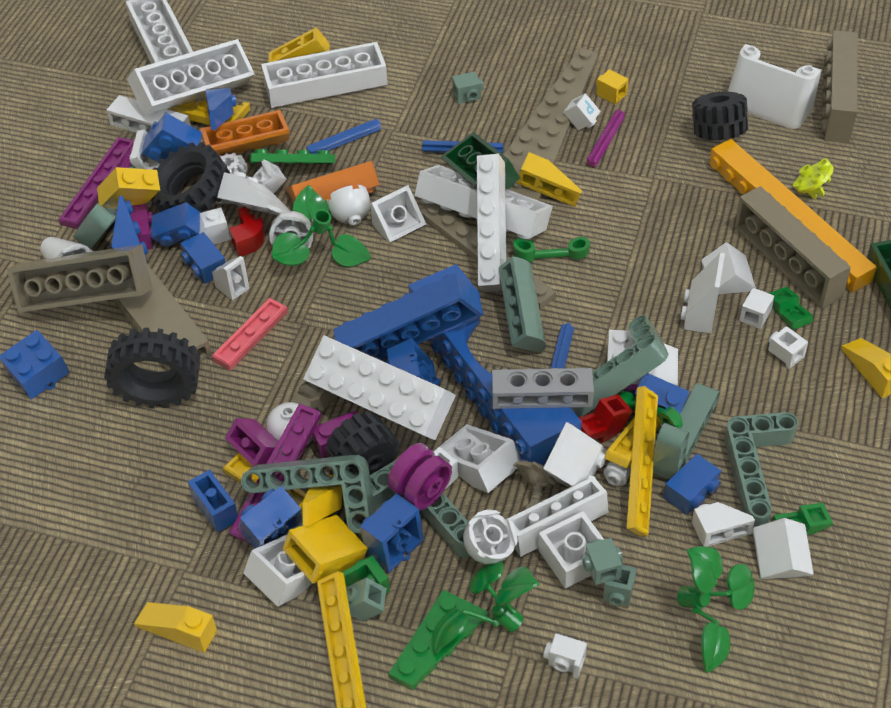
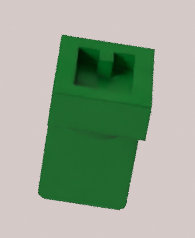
M373 555L367 559L357 561L352 567L341 572L344 573L346 588L367 577L385 587L386 594L390 592L389 578Z

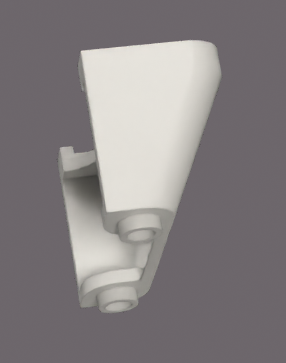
M745 44L740 51L728 92L743 94L747 98L748 114L789 129L799 128L814 107L821 70L810 65L800 67L796 73L760 61L761 53L759 49Z

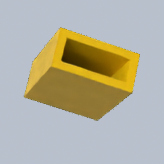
M116 167L97 187L99 204L108 209H117L119 196L123 195L125 200H130L131 205L134 206L147 204L160 191L158 172L151 169Z
M337 515L319 520L310 526L290 529L282 548L313 584L317 583V580L337 571L343 572L349 569L357 561L364 559L368 549Z

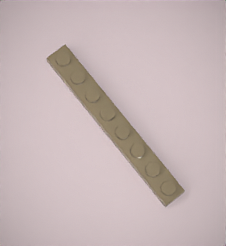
M428 204L420 210L425 222L478 262V233L450 211L440 208L439 204ZM533 275L540 310L556 298V292Z

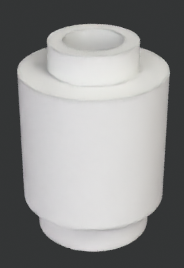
M609 461L604 470V476L608 483L614 486L625 485L631 475V464L628 468Z

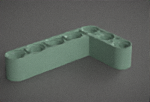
M97 203L73 237L81 244L92 249L116 220L117 209L104 208Z
M640 315L636 317L628 326L635 344L592 372L594 387L593 407H570L577 417H581L596 408L599 399L614 396L661 365L668 358V351L658 331L647 316Z
M696 383L680 413L683 420L681 429L666 423L661 427L656 441L653 474L670 480L686 465L718 402L720 391Z
M791 413L736 416L727 422L724 441L742 512L753 516L755 520L753 528L769 523L772 512L756 447L786 445L793 442L798 427V419Z
M360 455L260 464L250 468L241 478L242 487L249 493L267 492L272 488L276 490L280 486L285 490L341 484L347 524L350 530L355 533H361L360 526L362 525L357 520L356 514H361L367 518L375 513L368 463ZM349 464L356 465L359 469V474L352 473L349 469ZM324 467L332 468L334 476L327 475ZM300 469H305L309 473V479L301 476ZM276 471L284 475V481L278 480ZM252 474L259 477L260 484L252 480ZM353 489L360 490L363 498H356L353 495Z
M397 460L370 475L375 510L396 494L388 488L387 481L389 473ZM353 489V495L358 499H362L361 491ZM442 493L431 506L419 511L455 554L463 558L470 557L464 542H462L468 521L446 495Z

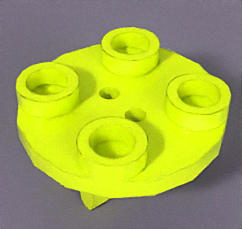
M825 158L812 166L809 164L805 165L800 169V175L793 183V187L798 193H808L813 199H816L818 194L823 197L825 192L821 185L825 182L830 183V176L834 169L832 164Z

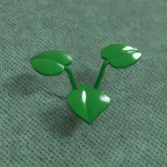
M310 185L298 194L293 204V211L305 215L310 220L311 227L302 241L294 233L286 232L280 234L274 240L271 255L276 262L282 265H300L310 255L309 248L304 244L308 241L313 232L322 234L328 231L331 244L335 246L332 249L331 255L338 265L350 268L371 259L368 249L357 238L342 234L338 237L337 242L335 241L332 232L333 226L329 225L331 214L329 213L328 205Z
M698 546L686 550L690 559L692 579L695 586L680 587L677 593V601L681 607L692 608V613L699 614L711 622L704 626L701 638L704 672L709 673L726 660L730 652L731 643L727 628L719 626L717 619L701 609L708 606L711 596L729 595L732 608L744 609L753 600L755 583L748 566L735 564L731 567L727 576L729 590L712 591L714 586H717V579L723 572L722 558L717 550L711 547Z
M500 561L495 564L482 566L470 580L469 590L473 594H479L487 588L496 603L492 608L493 618L468 609H463L461 612L457 608L452 609L439 620L432 636L434 652L439 654L445 645L463 631L467 624V615L489 622L495 627L500 624L508 632L517 630L523 622V616L510 602L540 585L531 571L524 566L513 570L503 580L501 589L498 590L497 594L491 584L501 577L504 568L503 562Z

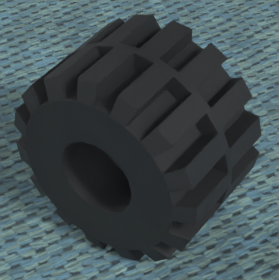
M726 91L713 92L697 97L692 102L694 134L698 138L727 140L739 137V135H743L748 131L747 98L743 94Z
M365 411L361 415L357 413L352 415L350 419H345L339 427L333 430V435L326 442L328 445L325 447L328 457L349 455L364 457L368 463L369 475L397 459L398 451L400 450L398 439L376 413H370L369 411ZM349 464L350 471L354 474H359L358 467L354 464Z

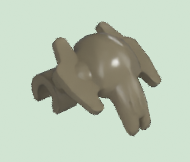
M522 460L513 464V467L520 468L519 473L531 486H534L530 503L521 508L524 511L540 503L543 490L546 489L549 483L555 485L556 481L543 469L544 465L540 463Z

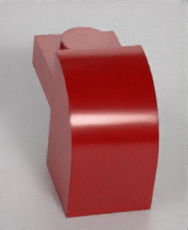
M246 206L238 209L240 225L229 228L232 245L238 256L241 257L259 250L265 242L262 217L256 219L253 213H249Z
M618 394L599 399L594 413L578 417L581 421V431L592 439H598L600 443H604L612 439L624 428L632 410Z

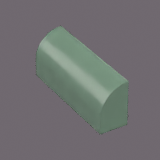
M512 256L499 267L511 344L513 347L541 354L546 348L532 266L527 260Z

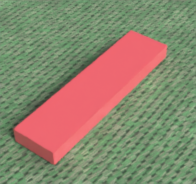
M269 298L212 355V360L231 371L288 313V308Z

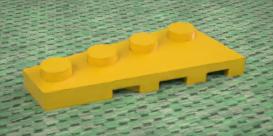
M207 99L200 102L193 100L168 108V110L188 115L189 121L211 125ZM243 102L242 105L233 107V115L224 123L243 119L250 111V103Z

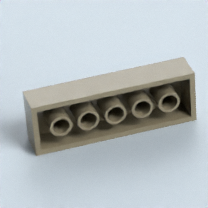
M833 30L832 38H828L826 50L829 51L824 55L823 66H826L823 70V79L826 80L823 81L822 92L826 93H823L822 105L825 106L822 108L821 118L825 120H822L821 132H824V141L850 143L857 115L858 33Z
M761 186L740 196L734 227L821 309L843 298L851 269L845 260L841 259L815 233L811 232Z
M142 244L22 262L7 268L18 313L139 296L153 289Z

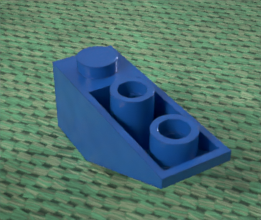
M123 195L119 196L112 248L142 244L144 254H149L145 242H140L138 234L141 233L137 221L133 222L131 213H134L130 200L126 201Z

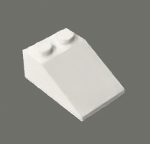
M234 171L233 174L224 173L217 198L240 207L246 206L247 209L274 215L290 211L266 186L259 184L258 179L246 177V174Z
M719 253L692 280L691 289H686L684 303H688V306H683L681 320H685V330L712 333L725 253Z
M609 330L607 362L635 344L630 331ZM664 344L668 351V358L648 373L678 386V349ZM639 378L632 384H639L641 378Z
M566 422L543 469L558 483L571 488L591 477L596 479L594 475L598 467L601 468L606 461V449L597 441Z
M468 424L439 446L458 461V476L472 487L487 493L494 490L506 477L513 474L517 469L513 467V464L521 459L512 439Z
M287 535L251 550L243 572L277 607L296 598L313 584L282 550Z

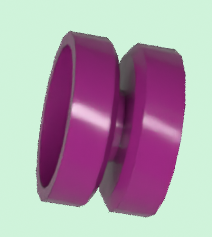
M417 443L403 452L394 463L387 481L388 488L399 496L405 497L406 501L419 510H424L431 506L446 489L452 475V466L442 457L435 456V453L423 443Z

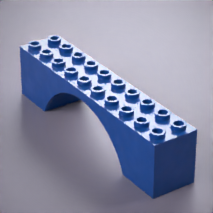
M455 264L409 284L408 289L409 293L415 292L426 284H432L443 279L444 276L454 273L474 287V285L459 266ZM480 317L429 339L433 351L436 354L439 353L444 366L447 369H451L456 382L459 385L462 384L465 388L469 400H474L480 415L483 418L486 417L490 422L492 431L514 441L521 457L520 461H534L545 466L566 422L581 431V421L570 407L493 409L492 374L478 363L467 345L471 334L480 324Z

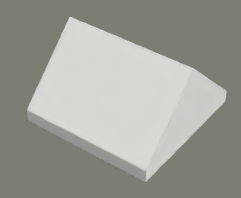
M408 185L370 203L372 225L389 243L426 225Z
M727 242L702 259L701 263L704 269L719 253H725L718 295L750 292L752 288L756 289L746 255Z
M783 518L753 528L760 579L814 575L805 524Z

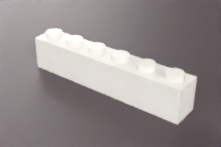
M499 154L477 156L478 286L484 292L503 291L499 267L506 262L505 162Z

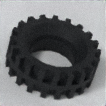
M194 142L189 143V146L186 148L183 145L179 146L177 152L173 153V151H170L168 153L169 157L165 160L161 159L159 167L152 169L158 172L160 191L151 199V202L160 212L186 202L200 213L207 209H214L212 205L216 201L220 202L222 200L217 198L223 175L224 173L231 174L217 152L209 144L205 146L203 142H199L197 146ZM203 174L194 186L177 195L179 189L187 180L196 175Z
M143 328V332H137L135 329L129 331L128 336L121 333L118 336V341L113 339L108 350L104 380H107L106 386L113 388L115 396L123 395V401H135V406L141 407L142 404H148L149 408L155 409V405H162L163 408H169L170 403H174L176 406L181 405L182 399L188 401L191 394H195L198 385L200 354H196L197 348L194 345L188 346L189 340L186 338L178 339L177 333L172 332L168 335L163 333L164 329L159 328L157 332H150L149 328ZM141 361L159 362L173 369L154 372L142 369L134 363Z

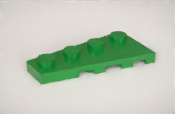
M255 149V153L248 155V164H256V162H262L264 159L272 164L279 162L284 164L335 163V155L330 154V151L318 150L317 154H309V150H297V154H288V150H276L275 154L267 153L266 149Z
M443 589L388 673L389 679L413 691L437 668V664L442 659L450 656L461 641L469 638L474 633V629L480 623L485 622L467 615L468 620L463 631L437 654L434 652L432 645L433 632L439 620L452 609L457 608L460 612L463 609H468L490 617V612Z

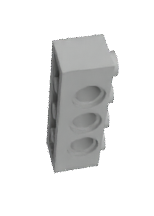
M592 368L492 370L493 409L593 407L594 387Z

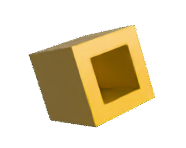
M609 69L598 77L596 81V95L616 105L627 95L629 79Z

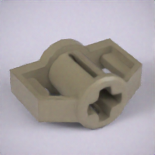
M303 381L297 387L293 402L323 411L331 402L338 400V395L308 381Z

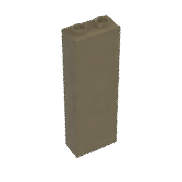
M148 264L153 289L143 295L113 299L137 332H143V328H149L150 332H157L158 328L164 329L163 333L168 335L174 332L177 333L178 339H188V346L194 345L197 348L196 354H200V362L212 356L207 338ZM162 364L166 371L173 369L170 366Z

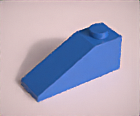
M230 88L206 90L207 108L212 130H216L233 115V107H236L235 94L231 95Z

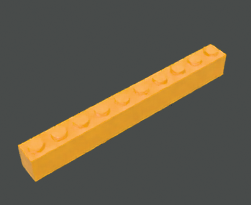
M730 139L711 149L709 164L726 181L738 189L741 194L744 195L761 186L811 232L815 233L841 259L848 263L851 269L846 288L851 293L873 282L877 266L736 142Z

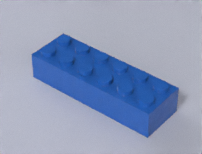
M454 273L448 274L443 279L432 284H426L415 292L407 293L402 298L393 302L385 303L374 311L362 314L361 317L344 322L333 330L336 341L382 361L388 358L387 349L412 338L417 344H420L484 314L478 290Z

